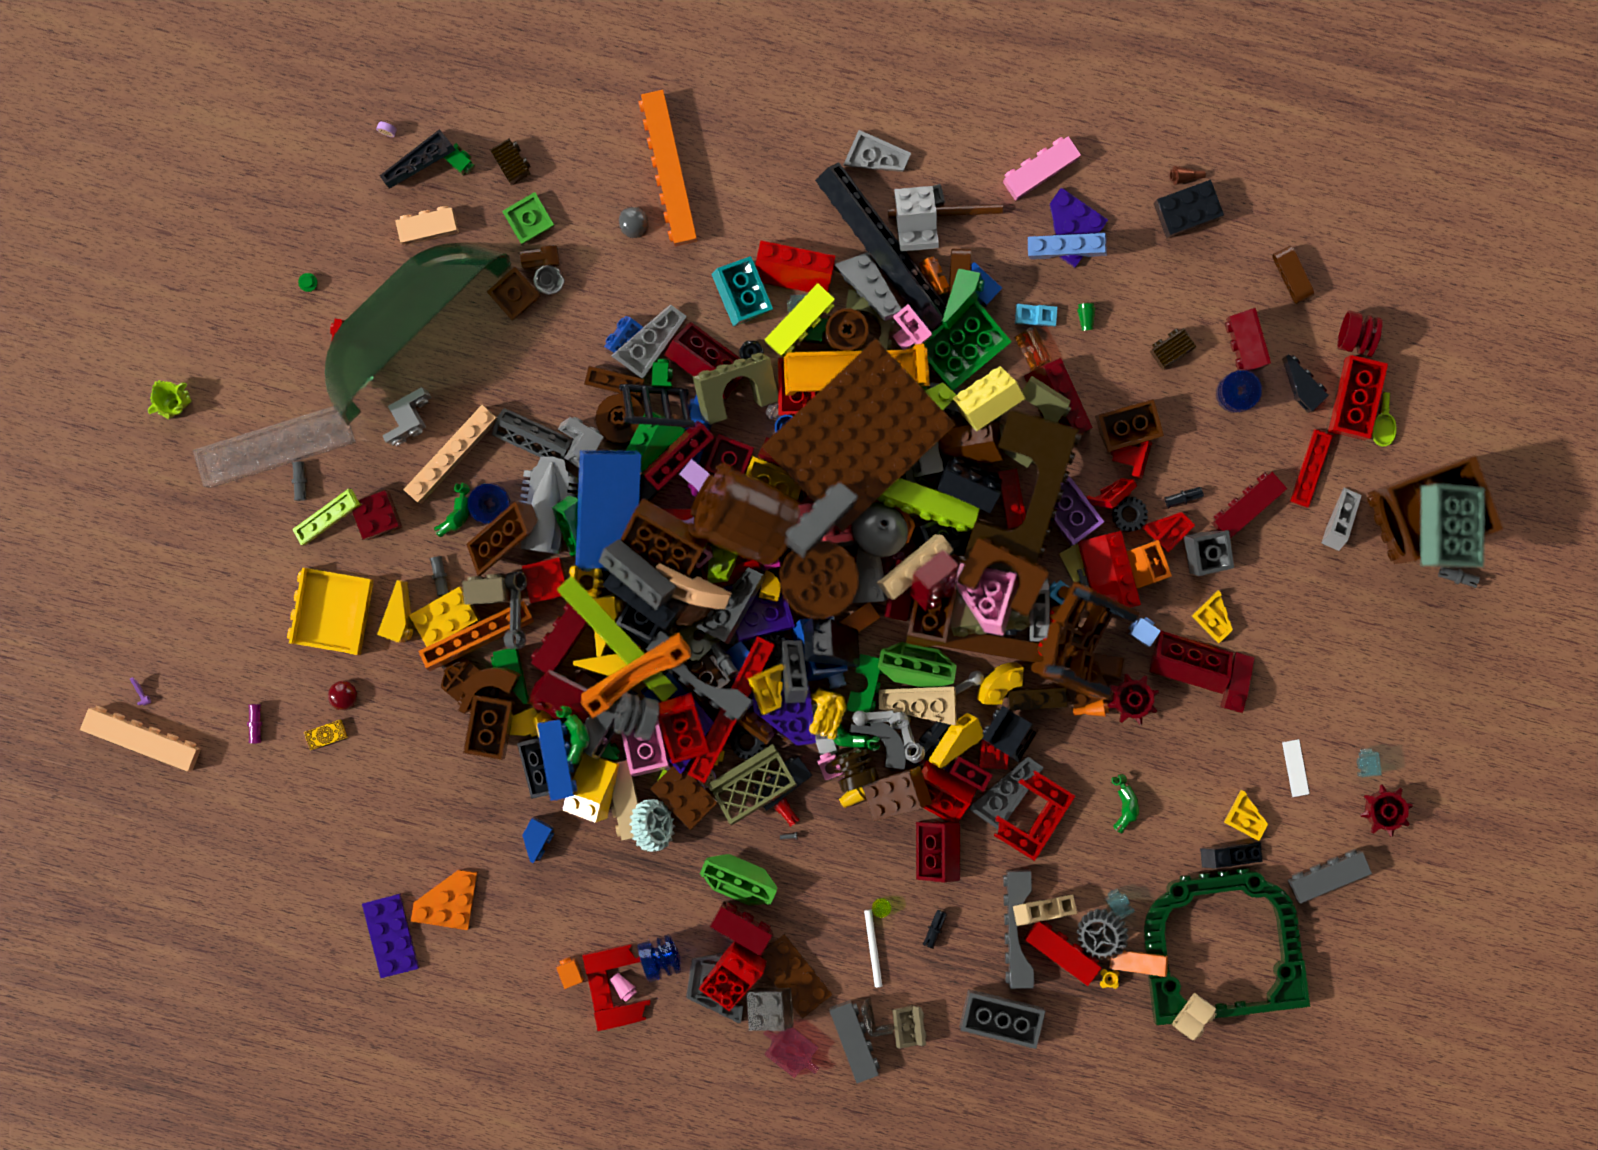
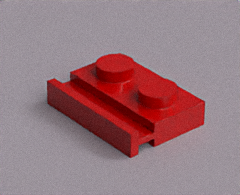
M981 739L979 767L1008 770V755Z

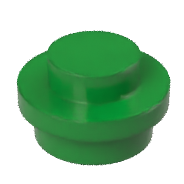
M304 273L299 277L298 285L303 291L312 292L317 288L318 280L315 275Z

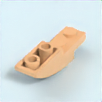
M660 563L657 565L656 570L676 586L673 598L707 608L725 609L732 593L698 576L693 580Z

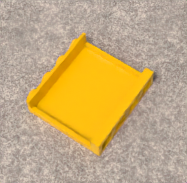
M302 568L297 577L299 588L294 594L296 605L295 609H292L290 619L293 620L292 627L288 629L287 633L289 644L361 655L374 580Z

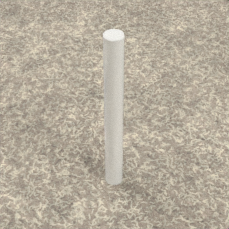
M872 909L864 910L874 984L875 987H882Z

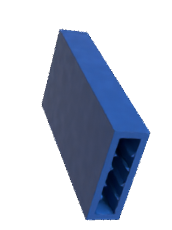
M580 450L575 564L578 568H581V571H592V568L609 571L599 562L604 548L621 539L634 510L639 505L641 454L638 451Z

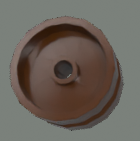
M842 308L829 317L826 325V338L829 345L835 351H858L865 344L868 337V323L859 311L851 308ZM844 329H849L850 334L848 335L847 332L844 334Z

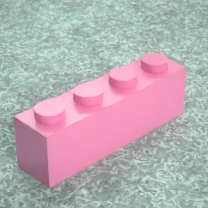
M1069 136L1065 139L1062 137L1058 138L1052 143L1054 146L1048 150L1046 147L1037 153L1036 158L1033 160L1028 158L1021 163V168L1018 170L1012 169L1005 174L1006 178H1004L1003 183L1015 201L1080 158L1081 154Z

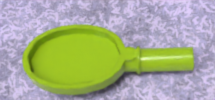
M1383 392L1381 414L1375 418L1372 431L1374 442L1381 447L1390 445L1396 436V422L1394 417L1389 414V392Z

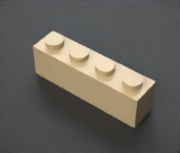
M934 535L877 582L878 586L888 598L895 599L912 585L914 571L942 549L947 554H950L953 551L952 547L943 535Z
M622 760L615 762L619 764L612 795L614 806L611 809L613 818L617 817L618 825H615L617 836H621L622 840H627L634 836L630 832L632 830V826L629 825L632 822L630 816L633 815L632 810L636 808L639 801L634 778L630 775L628 761Z

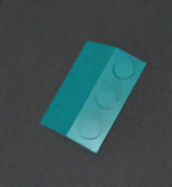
M751 256L719 267L711 274L733 327L751 321L773 310Z

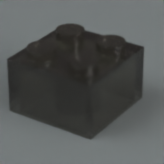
M755 988L746 992L749 1031H785L794 1027L791 988Z

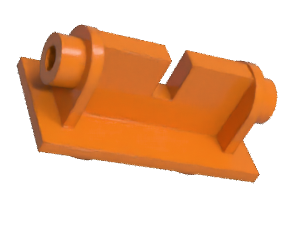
M934 256L928 257L919 263L922 274L937 294L948 293L950 286L945 275L940 277L937 275L943 272L938 259H935Z

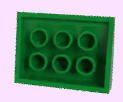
M976 300L950 329H945L944 324H942L932 333L933 336L923 344L924 347H927L928 366L953 391L1012 341Z

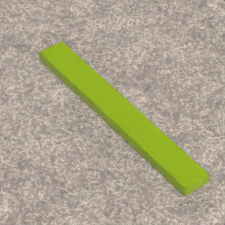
M572 576L557 589L566 601L627 665L644 655L642 650ZM661 671L642 680L661 702L666 701L677 690Z

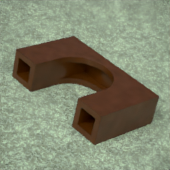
M978 538L956 583L974 591L983 572L989 566L996 563L1008 564L1016 570L1020 579L1019 589L1009 609L1027 617L1049 574L1046 572V568L1039 564L1034 566L1028 563L1029 560L1021 555L1013 556L1010 554L1011 551L1002 546L997 548L993 546L992 541L986 538H982V540Z

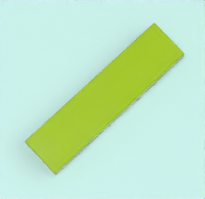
M352 489L344 491L292 529L300 545L305 546L359 507L360 503Z

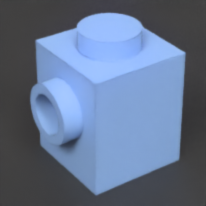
M1145 617L1144 619L1138 618L1135 623L1132 622L1128 628L1130 629L1128 634L1145 646L1150 647L1160 633V630L1153 626L1155 623Z

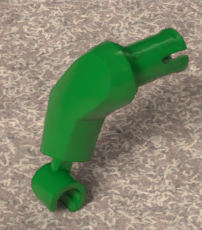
M464 483L455 484L454 490L460 494V497L455 498L454 509L446 517V521L435 526V531L439 529L436 532L439 537H443L452 530L458 531L466 522L470 511L469 498L465 497L470 491L468 485Z
M561 706L563 711L557 710L556 714L560 718L567 719L565 725L571 733V743L573 744L567 760L571 761L572 759V763L578 764L583 749L588 747L589 744L588 731L576 715L571 716L572 710L570 707Z
M841 723L837 730V737L833 740L836 745L843 747L869 748L872 751L880 747L873 743L880 740L877 736L871 739L869 735L847 732Z
M1118 774L1119 779L1112 777L1111 780L1114 785H1120L1121 787L1118 794L1122 801V815L1113 827L1117 830L1122 825L1118 832L1124 833L1128 825L1138 819L1139 804L1131 786H1126L1125 784L1127 777L1123 774Z

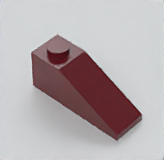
M1235 652L1231 680L1224 691L1220 705L1221 708L1243 713L1255 657Z

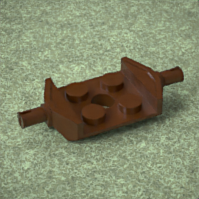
M467 658L452 665L447 663L441 666L445 672L441 688L459 702L461 696L466 694L459 690L467 678L480 670L468 661ZM486 686L479 691L478 695L497 698L499 688Z

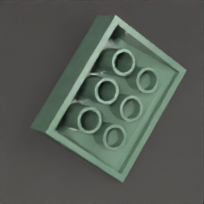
M1450 485L1421 486V566L1484 567V488Z

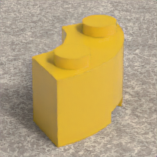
M1017 662L1005 663L996 667L987 678H984L983 683L978 689L976 699L983 704L1002 705L1004 697L1010 690L1022 686L1024 667Z

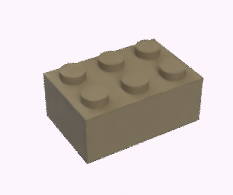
M487 575V579L485 577L472 576L467 577L468 581H462L465 605L510 602V591L505 585L504 575Z

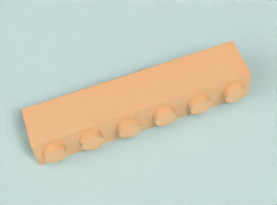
M481 405L403 490L417 503L422 504L495 425L497 417L485 406Z
M100 706L88 708L80 728L81 731L187 772L193 770L201 750L196 747V743L187 740L185 742L179 741L178 736L169 733L166 736L160 733V729L151 726L148 729L142 726V722L131 720L130 722L124 719L125 716L118 713L109 714L107 709Z

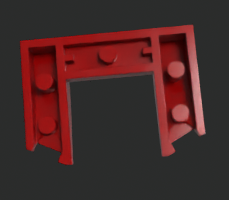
M1034 770L1032 777L1027 780L1022 778L1018 783L1048 802L1028 834L998 815L995 820L999 822L998 833H994L996 838L1033 861L1037 859L1075 798V795Z
M631 944L588 952L582 955L594 1007L597 1032L646 1020L643 1012L645 1005L650 1006V999L614 1006L607 974L609 969L642 962L641 956L635 958L629 950L632 947Z

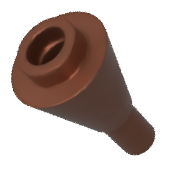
M1174 166L1169 173L1170 181L1174 185L1206 177L1205 171H1193Z

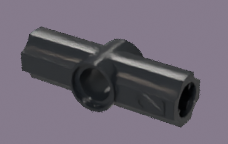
M936 721L931 728L926 730L918 742L924 747L925 755L921 761L914 763L916 766H921L930 754L935 751L951 724ZM917 748L912 749L911 756L916 753Z

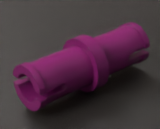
M248 704V743H261V726L263 725V721H261V704Z

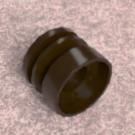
M868 748L845 752L831 761L832 766L841 764L840 768L834 770L835 774L844 772L845 776L838 780L842 793L865 786L879 779L875 767L866 768L865 764L872 760V757L862 758L863 755L870 753Z

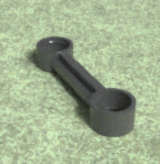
M519 571L510 572L505 578V585L510 591V630L504 635V643L508 649H521L526 643L525 633L520 629L521 591L526 588L527 579L525 574Z

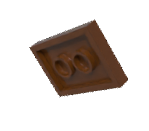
M672 766L650 789L692 830L719 802L695 778L689 776V772L686 769L680 774Z

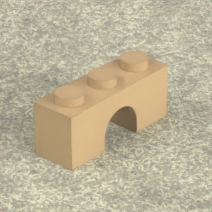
M1073 895L1013 906L1017 926L1077 914Z

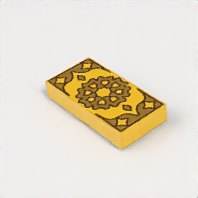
M342 719L304 732L310 750L347 738Z

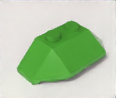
M905 642L881 649L878 668L894 682L922 688L942 687L953 684L957 667L954 662L952 663L938 649L907 644Z
M731 854L706 858L700 875L705 878L714 891L747 905L771 904L778 889L764 868Z

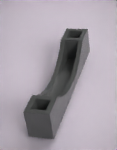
M660 631L646 650H652L668 640L669 637ZM684 662L676 667L666 669L671 674L674 672L679 674V680L685 685L692 684L695 687L694 692L702 698L705 695L710 698L709 703L716 709L723 708L726 711L724 715L732 721L735 719L741 721L754 704L753 701L737 689H721L705 684L689 671Z
M1006 870V875H1003V886L1007 887V894L1003 895L1004 906H1007V914H1004V925H1008V933H1004L1005 945H1008V952H1005V964H1008L1009 971L1005 972V981L1009 983L1011 989L1034 988V970L1022 953L1013 906L1023 904L1032 891L1031 871Z

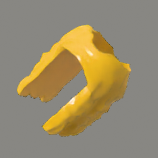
M577 566L570 568V577L572 576L578 583L583 575L593 577V588L585 590L592 598L602 595V589L605 587L603 586L605 575L600 568H592V571H581V568Z
M818 688L811 694V704L817 703L818 707L809 731L812 734L817 733L834 740L837 737V730L842 721V716L847 709L845 698L838 693Z

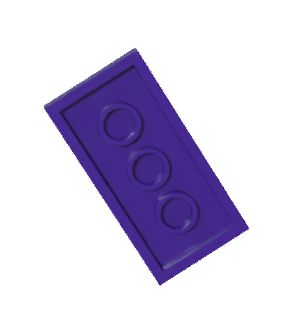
M401 894L362 903L380 978L418 969L419 965Z

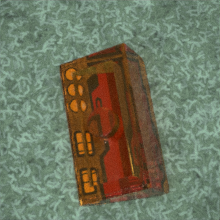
M1035 327L1029 328L1014 337L1031 371L1052 361Z

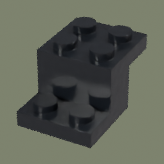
M1002 705L1001 708L995 711L993 715L994 720L991 725L985 727L982 739L1015 761L1020 762L1039 730L1033 724Z

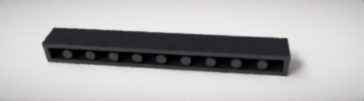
M838 162L829 166L815 180L819 188L826 194L831 204L853 230L854 235L859 238L865 249L876 261V264L898 290L900 296L904 298L929 331L932 332L943 324L942 320L947 307L907 252L900 251L898 240L841 164Z

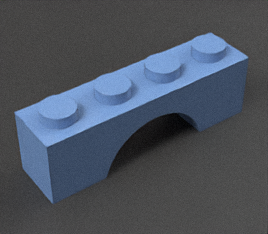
M1105 233L1028 237V257L1031 260L1050 259L1064 255L1107 256V236Z

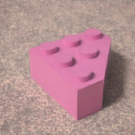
M960 563L957 579L965 564ZM987 568L983 572L974 591L956 583L959 593L984 632L1004 636L1011 613L1009 608L1019 586L1017 575Z

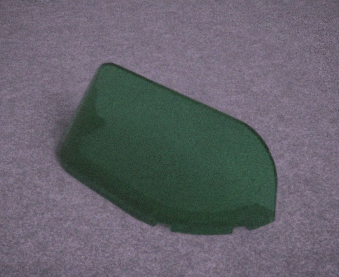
M447 243L431 247L419 252L406 261L345 320L335 333L327 351L325 383L334 409L347 425L361 413V410L353 402V398L363 386L483 269L499 278L511 266L509 255L468 243Z

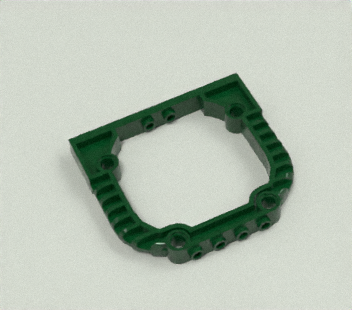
M1248 868L1237 869L1236 873H1230L1229 870L1218 871V875L1201 873L1199 877L1191 878V875L1179 876L1180 879L1168 883L1167 892L1160 895L1149 908L1144 922L1146 953L1168 956L1165 926L1166 920L1173 908L1186 906L1196 895L1241 890L1250 897H1265L1273 907L1277 922L1281 960L1276 962L1273 967L1274 975L1277 978L1266 993L1267 1001L1252 1003L1236 1001L1234 1005H1227V1003L1215 1004L1216 1015L1214 1019L1310 1007L1305 960H1303L1295 906L1284 890L1271 882L1265 881L1264 877L1258 872L1249 871ZM1256 876L1258 883L1255 886H1251L1250 879ZM1176 886H1181L1182 892L1179 895L1173 894V889ZM1168 963L1167 976H1148L1153 1020L1156 1025L1172 1024L1188 1002L1180 995V981L1170 974ZM1285 966L1288 967V974L1282 976L1281 969ZM1170 980L1174 981V987L1170 990L1166 989V983Z

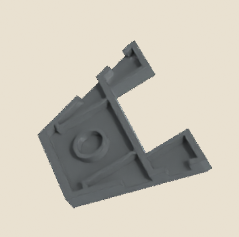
M724 952L692 958L686 998L741 1024L743 1005L736 1004L728 1011L699 990V987Z

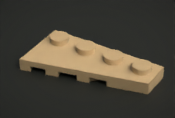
M956 687L879 690V709L893 710L895 713L904 712L909 716L957 726Z

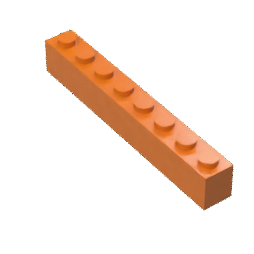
M658 90L641 94L642 100L638 102L640 111L645 112L646 119H643L645 131L649 130L650 134L647 142L649 150L653 149L654 152L651 160L653 168L657 167L658 175H655L657 186L662 187L663 193L659 195L661 204L666 205L667 212H663L666 224L670 223L671 230L668 231L670 242L674 241L675 247L697 242L664 91Z

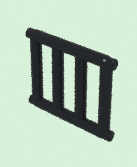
M633 384L619 385L620 391H623L626 412L624 423L674 427L695 426L694 420H691L687 399L689 389ZM630 392L642 393L645 417L634 416ZM649 393L661 395L664 418L653 417ZM668 395H679L683 419H672Z

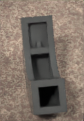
M885 722L870 723V726L866 724L863 726L851 724L850 732L872 734L883 741L886 748L885 767L905 769L906 756L903 742L890 725Z

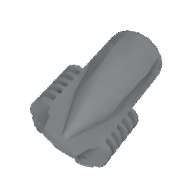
M540 457L537 466L530 471L524 470L523 477L530 478V480L522 481V484H527L529 487L521 488L522 491H527L528 494H521L520 497L527 498V501L520 502L533 506L538 522L531 533L521 541L520 549L560 554L563 535L552 507L567 496L576 498L577 494L569 493V490L577 491V487H572L570 484H578L579 478L574 477L566 470L565 460L556 457Z

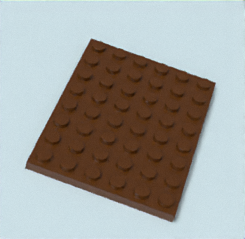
M874 339L761 447L814 503L819 499L823 500L828 489L831 486H836L839 482L857 496L856 505L836 525L843 532L956 424L879 341Z

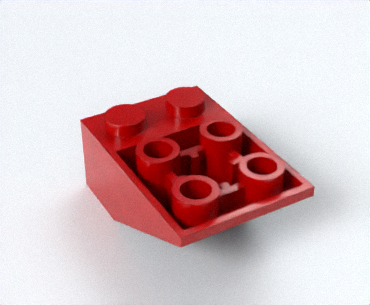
M734 941L721 956L699 987V990L730 1011L762 976L767 961Z

